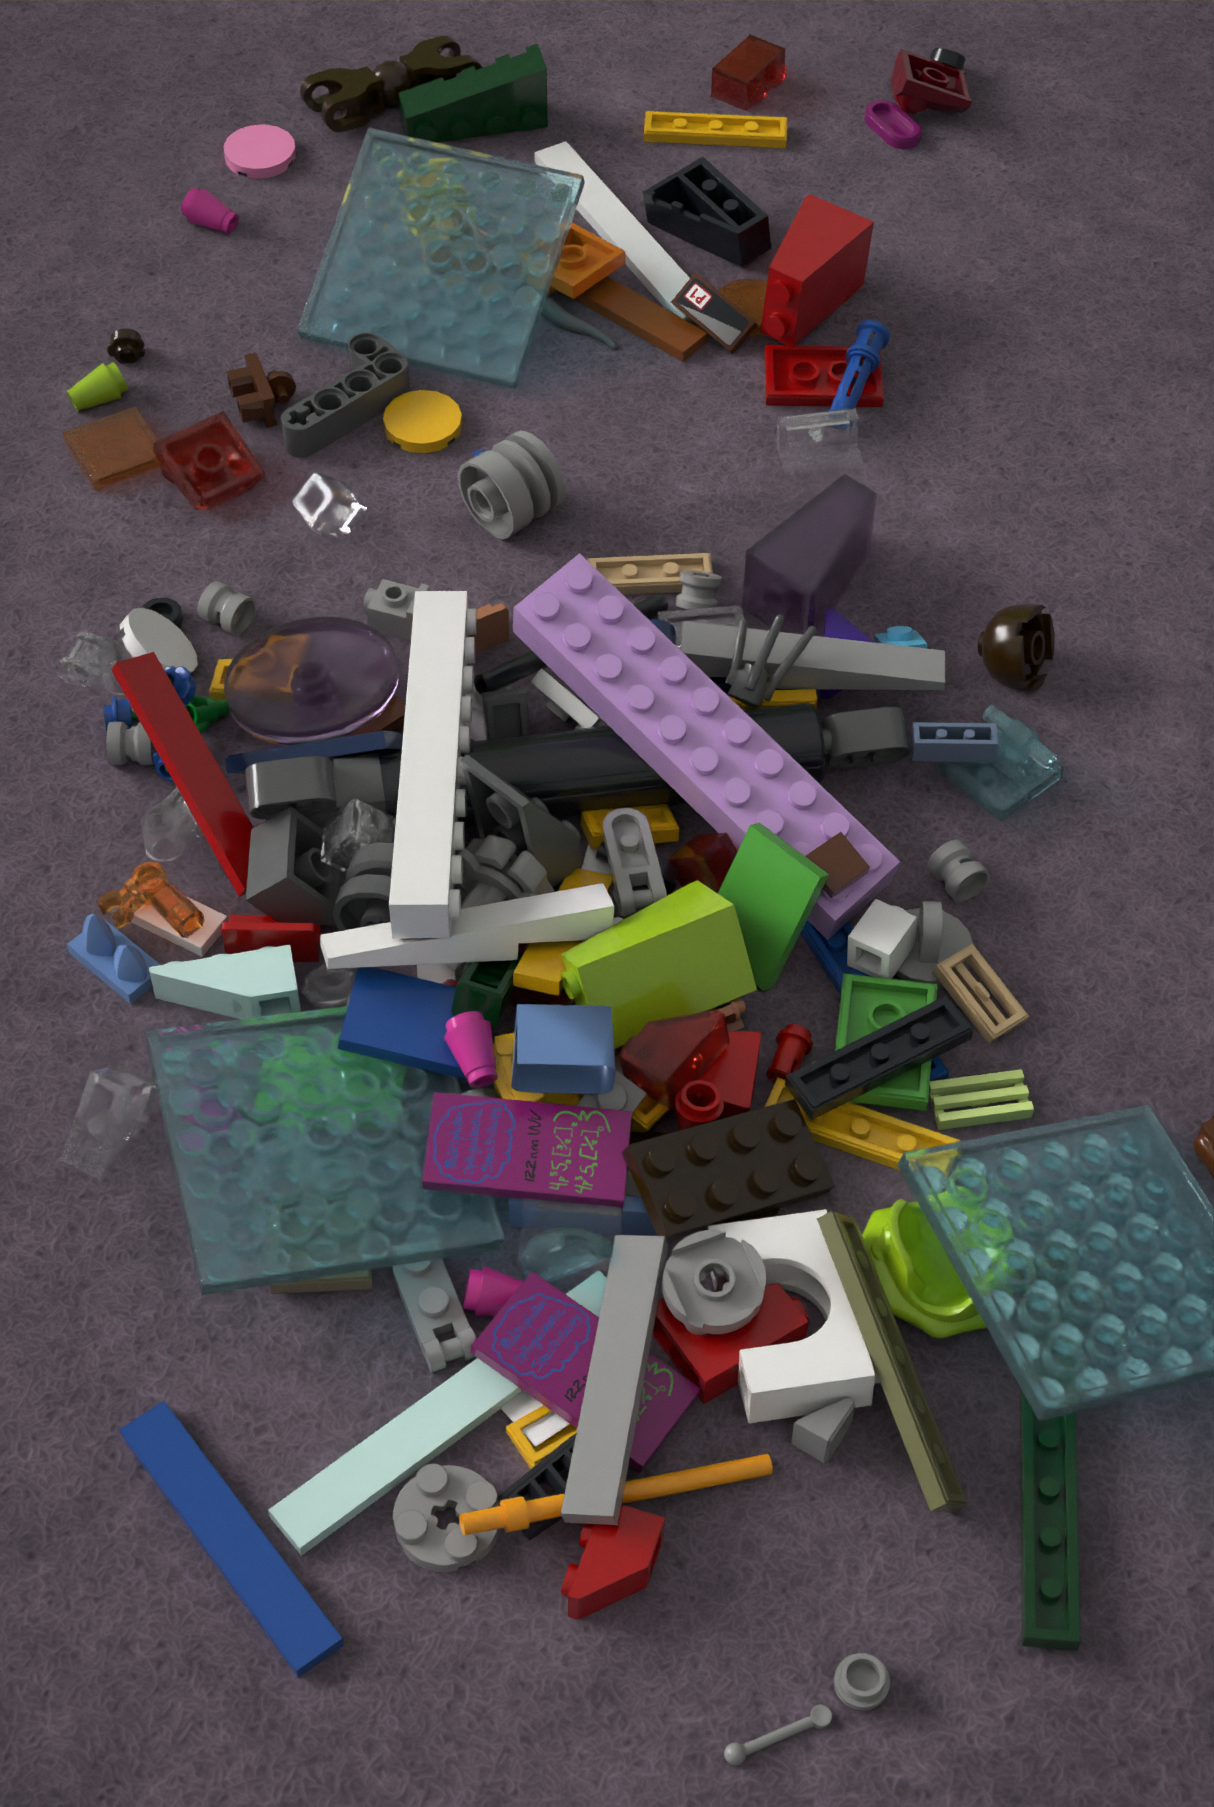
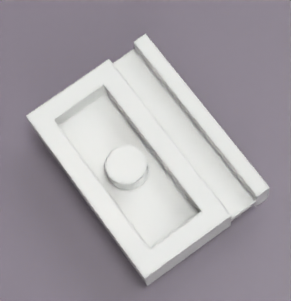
M542 668L530 681L550 698L546 706L563 721H566L571 716L579 723L575 729L608 726L596 713Z

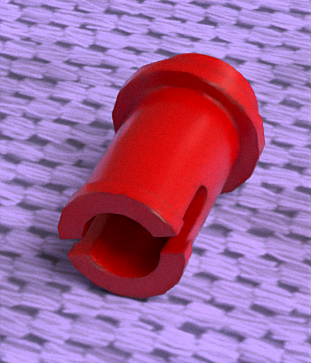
M788 1024L778 1032L776 1036L778 1047L772 1063L766 1072L768 1080L773 1079V1083L776 1082L777 1078L785 1080L786 1075L800 1069L804 1056L809 1054L813 1048L812 1035L808 1029L801 1025Z

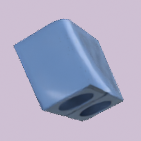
M517 1004L511 1082L514 1090L531 1093L603 1094L613 1089L616 1070L611 1007Z

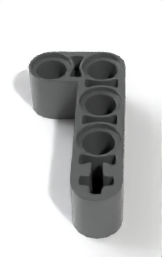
M364 332L354 335L348 342L350 372L289 407L282 413L281 423L285 451L293 457L311 456L383 413L394 398L410 392L408 359L374 333Z

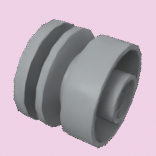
M523 430L517 431L506 437L505 440L496 443L492 450L484 451L463 463L457 473L458 487L470 514L476 522L499 539H506L530 525L532 519L540 518L546 515L548 511L560 506L566 497V484L554 455L540 439L532 433Z

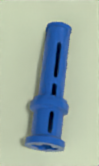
M864 320L860 322L856 329L857 339L855 344L847 350L846 363L848 366L839 384L832 406L826 415L827 420L836 427L845 428L850 425L853 412L862 395L868 376L878 369L881 360L879 354L882 348L886 347L889 343L890 332L885 325L878 321ZM872 332L875 333L873 340L869 339ZM853 384L854 387L852 389L850 396L848 397L846 396V394L848 392L850 385Z

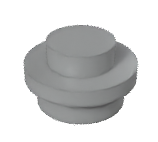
M858 1653L844 1658L839 1663L834 1675V1688L837 1696L845 1705L856 1710H870L879 1706L886 1699L890 1687V1676L887 1668L879 1659L870 1654Z

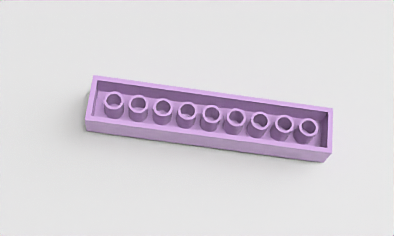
M580 553L514 607L513 632L737 852L749 826L759 822L804 856L838 833H843L870 866V869L865 876L833 898H830L822 889L807 920L827 940L892 882L900 861Z

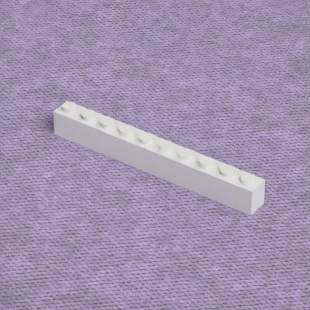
M415 591L389 897L392 939L450 938L451 919H459L461 915L460 889H453L454 884H462L463 880L462 855H455L456 850H464V822L457 821L458 817H466L467 810L466 789H459L460 785H466L460 759L463 758L461 757L462 753H470V727L463 726V723L472 722L471 696H465V693H473L474 690L473 666H467V663H475V637H469V635H477V610L468 609L467 591Z

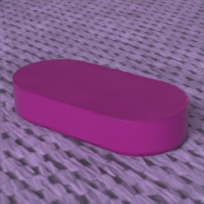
M877 100L866 106L865 123L890 146L897 149H911L920 143L921 127L895 103L887 100Z

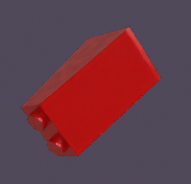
M811 194L807 195L769 267L760 333L794 347L852 297L864 284L874 221Z

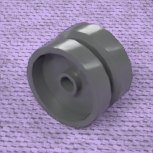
M372 843L362 846L353 854L346 873L345 884L341 886L334 905L333 918L340 931L391 922L389 897L394 843Z

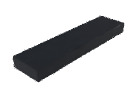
M944 996L786 1075L785 1086L812 1121L971 1040L974 1029L948 997Z

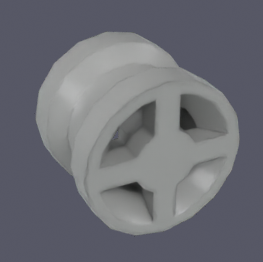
M682 570L679 580L683 587L682 592L677 595L676 605L693 611L716 612L718 601L715 599V592L721 586L722 577L704 571Z

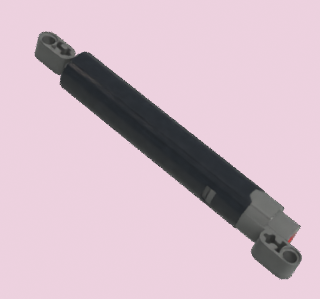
M809 702L743 710L819 784L825 774L824 756H828L829 765L833 768H851L897 762L911 754L903 710L898 707L841 712L826 717L822 722L820 721L819 714ZM609 725L470 741V753H462L461 757H464L468 754L529 798H538L554 817L577 815L587 810L685 802ZM402 749L333 757L334 766H332L329 758L323 756L264 761L250 765L245 770L250 815L256 819L268 820L287 808L293 807L328 834H342L343 842L395 836ZM460 785L459 789H466L467 810L466 817H458L457 822H464V828L477 827L467 785Z

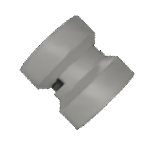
M214 581L205 588L197 607L198 615L201 619L211 624L221 623V628L233 636H239L252 624L257 610L254 598L244 593L235 594L229 585L221 581Z
M124 722L108 723L106 749L109 765H125L129 758L132 761H137L140 765H154L152 757L156 749L141 722L137 726H131V729Z
M959 839L944 843L931 855L927 863L929 872L936 880L946 883L945 890L956 903H961L978 895L990 880L988 870L981 862L972 860L971 850Z

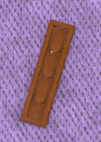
M608 276L574 298L577 302L682 362L707 343V332Z

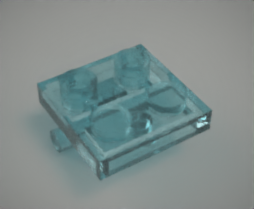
M990 705L984 711L982 719L987 723H996L998 749L995 762H939L938 771L1001 822L1060 780L1063 775L1064 766L1058 762V756L1038 741L1039 735L1019 719L1012 720L996 706Z

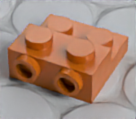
M569 222L518 256L520 281L538 292L544 291L547 295L558 290L572 299L626 264L624 250L572 222Z

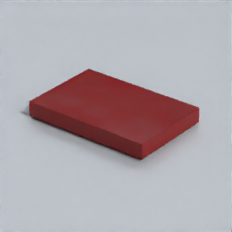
M765 345L766 406L831 407L848 366L846 363V353L850 346L795 345L791 347L789 345ZM881 360L878 369L869 374L856 407L883 408L884 394ZM853 384L850 385L848 392L846 394V396L848 397L850 396L852 389L854 387Z

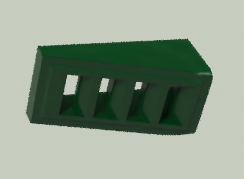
M518 951L517 960L470 962L456 985L451 1008L452 1015L456 1016L469 1011H479L483 1014L484 1020L491 1023V1028H494L498 1024L515 987L513 986V972L524 952Z

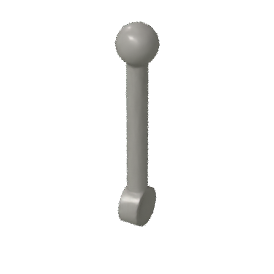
M816 1705L811 1709L808 1717L745 1744L730 1743L724 1750L725 1760L733 1766L740 1765L744 1762L747 1755L812 1727L824 1729L831 1723V1710L825 1705Z

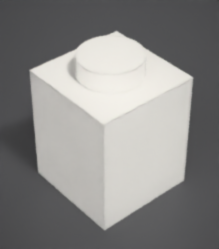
M875 899L848 936L847 966L871 977L892 979L915 946L917 917L909 914L901 907L891 906Z

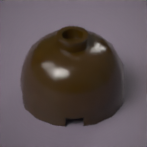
M1020 604L1004 608L994 615L987 624L985 631H982L979 635L978 653L983 657L987 671L992 678L1006 687L1034 691L1041 688L1047 674H1037L1045 659L1053 660L1055 633L1051 615L1041 612L1046 608L1043 605ZM1025 664H1028L1031 669V673L1025 675Z

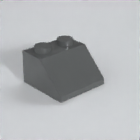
M289 807L251 829L246 901L278 923H313L315 925L337 926L333 918L334 905L341 886L345 884L346 873L354 852L293 807Z

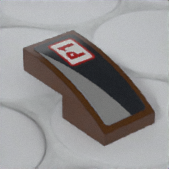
M696 272L671 301L676 309L707 332L708 336L731 354L740 347L757 326L749 316Z

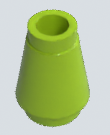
M112 362L106 366L104 363L100 364L66 392L70 401L79 412L83 409L121 399V394L128 391V386L120 370Z

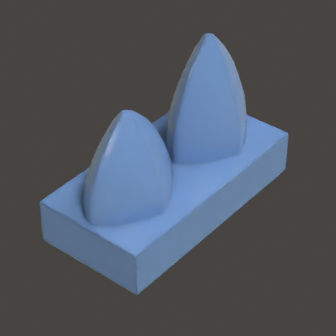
M97 914L88 915L85 918L82 933L67 944L69 954L127 1002L132 1004L153 987L149 967L159 966L160 964L103 917Z

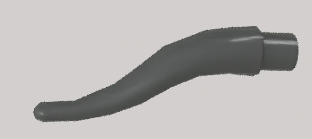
M539 291L534 295L533 303L540 309V313L555 326L595 338L605 343L612 350L618 348V345L608 335L589 322L565 310L554 298H550L544 291Z

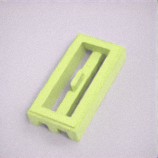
M1022 1069L930 1081L929 1100L938 1130L1032 1118L1034 1107L1032 1101L1028 1100L1029 1091L1027 1085L1023 1084L1024 1074ZM1011 1100H1017L1018 1102L1013 1104L944 1112V1109L958 1107L984 1106L988 1105L989 1103L1004 1102Z

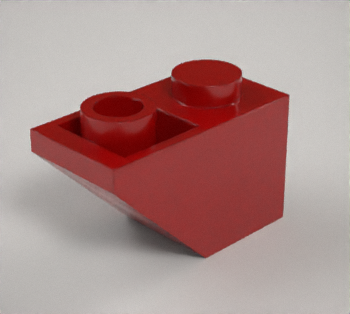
M621 1504L618 1525H583L579 1539V1547L585 1548L579 1565L570 1563L561 1589V1595L568 1599V1617L579 1620L647 1588L664 1540L665 1518Z

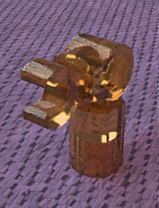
M150 861L140 864L134 869L132 878L123 884L124 887L122 889L106 892L96 901L103 915L109 913L114 908H119L110 915L117 929L128 925L133 919L135 911L138 909L144 910L149 905L183 938H188L202 928L205 921L203 913L176 885L170 884L164 867L158 862Z

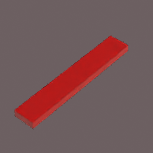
M151 652L116 662L111 670L236 893L239 897L246 895L251 829L254 828L155 653Z

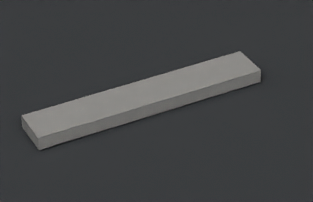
M615 1235L561 1509V1515L565 1523L618 1525L668 1251V1243L665 1236Z

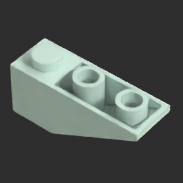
M290 945L267 946L253 951L217 954L209 958L184 962L172 961L165 965L149 967L156 999L254 1023L301 1015Z

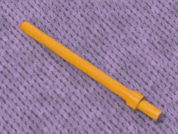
M762 1454L626 1481L621 1504L772 1475L771 1458L768 1454ZM565 1493L525 1501L523 1496L501 1500L500 1506L459 1514L461 1532L465 1536L504 1528L505 1532L509 1533L528 1529L531 1522L561 1517Z

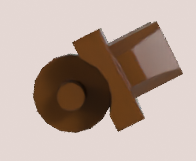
M257 353L246 354V367L227 371L229 390L232 397H236L242 423L263 419L266 428L277 426L278 422L272 407L275 403L286 404L289 401V398L296 391L295 381L289 373L277 370L270 371L266 377Z

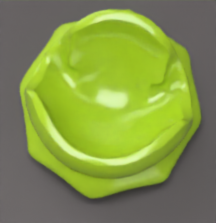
M964 1189L953 1190L919 1202H908L899 1199L892 1207L872 1212L862 1234L893 1315L937 1339L996 1326L1019 1283L1017 1249L1008 1227L988 1205Z

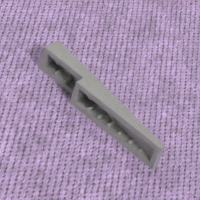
M683 621L681 651L708 677H727L731 669L738 627ZM747 628L741 670H743L745 663L755 664L769 632L768 630ZM779 632L763 669L770 673L769 680L803 634ZM813 636L775 689L945 690V651Z

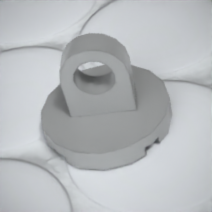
M922 901L920 908L906 910L909 914L917 917L915 946L895 975L900 980L938 984L937 989H943L944 986L933 973L936 965L973 944L969 930L958 918L943 911L941 902ZM966 960L962 963L969 970V964Z

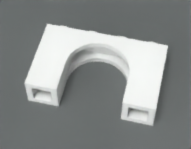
M826 1209L708 1226V1230L726 1232V1237L734 1238L740 1243L743 1239L751 1244L763 1260L767 1275L766 1285L779 1283L784 1290L804 1296L819 1308L826 1320L825 1324L816 1333L803 1340L740 1350L738 1384L748 1424L808 1415L847 1397L854 1401L855 1408L871 1406L874 1384L880 1383L817 1221V1218L827 1214ZM710 1272L714 1290H722V1286L728 1280L725 1277L716 1278L714 1273Z

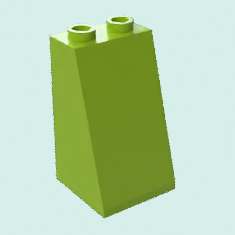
M698 880L680 888L561 954L566 970L561 973V981L568 997L571 1000L574 999L576 1005L611 1007L614 1049L757 990L734 904Z

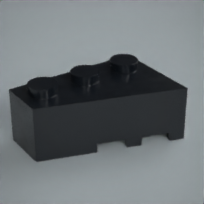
M704 157L699 158L643 191L647 223L742 267L772 249L768 215Z

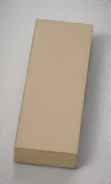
M710 553L587 558V561L623 595L682 592L683 584L679 580L682 570L713 573Z

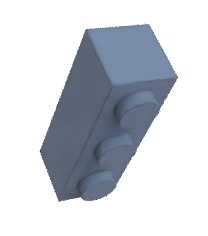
M913 722L911 734L912 761L995 762L998 749L996 723Z

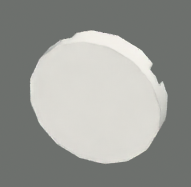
M135 608L121 622L120 631H124L126 634L122 640L132 657L154 652L163 669L169 666L176 668L183 666L190 673L198 665L197 654L191 642L176 625L159 613L146 608Z

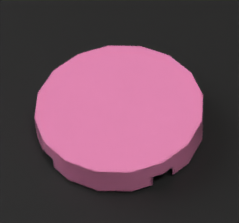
M250 125L238 129L228 136L224 143L225 163L232 172L238 175V171L246 173L247 178H271L288 170V164L292 160L294 163L296 159L294 138L288 131L272 125Z

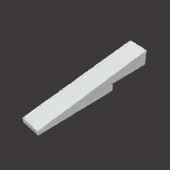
M601 883L461 909L460 918L451 919L450 938L392 939L391 922L322 934L320 946L327 969L517 960L519 943L588 940L613 926L614 904L604 884Z

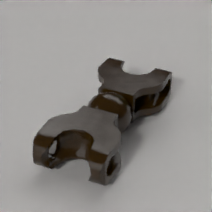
M439 36L421 41L413 48L412 52L400 56V62L395 60L385 61L379 64L373 72L366 66L359 69L331 68L309 75L301 84L300 96L302 101L311 110L322 112L323 122L330 130L340 133L366 125L373 115L385 111V105L389 107L399 106V93L442 77L447 81L455 78L456 74L460 73L461 70L473 66L475 70L483 67L475 58L469 55L461 56L459 44L451 37ZM449 48L447 57L440 55L442 50ZM324 86L328 89V94L312 98V93L317 87ZM337 110L344 112L341 118L334 120V114Z

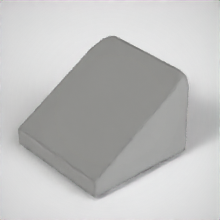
M847 1397L797 1420L793 1426L791 1444L822 1463H828L852 1427L855 1410L854 1401Z

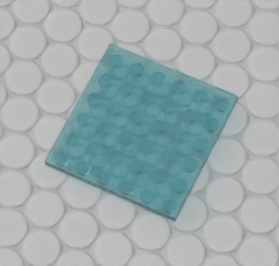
M368 128L297 328L300 338L348 349V342L354 335L364 332L374 333L401 352L408 359L409 364L516 389L585 184L583 175Z
M348 1006L147 1031L146 1045L201 1295L502 1249L505 1237L492 1196L422 1189L434 1092L462 1095L457 1077L337 1049Z
M1149 1105L903 1153L897 1166L1039 1421L1214 1377V1208Z

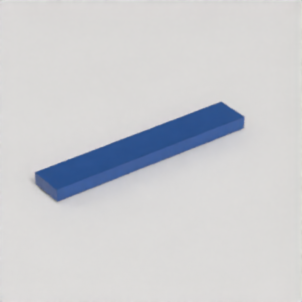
M162 1401L119 1429L121 1438L297 1678L344 1646L340 1634L165 1401Z

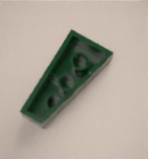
M538 43L526 47L527 52L511 58L509 54L495 58L496 63L475 70L473 66L461 70L462 74L447 81L442 77L400 92V121L408 147L548 127L547 67Z

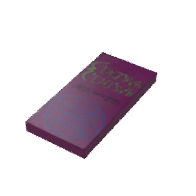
M434 1092L422 1189L623 1209L627 1164L622 1152L629 1145L632 1111Z
M532 1271L473 1342L470 1353L572 1426L578 1428L599 1317ZM651 1353L648 1355L629 1466L639 1473L642 1472L697 1399L701 1390L697 1385Z

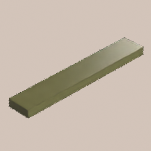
M830 1211L817 1218V1221L930 1511L951 1513L967 1506L966 1497L857 1221L851 1216Z

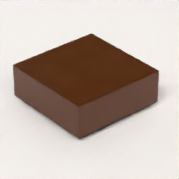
M842 832L805 856L829 874L823 889L830 898H833L865 876L870 869V866Z

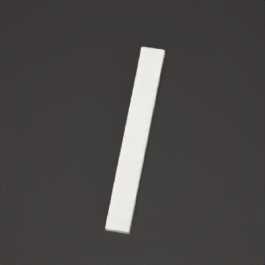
M565 141L535 152V163L604 240L625 251L627 267L666 310L694 324L693 321L671 303L673 298L690 279L688 275L574 149Z

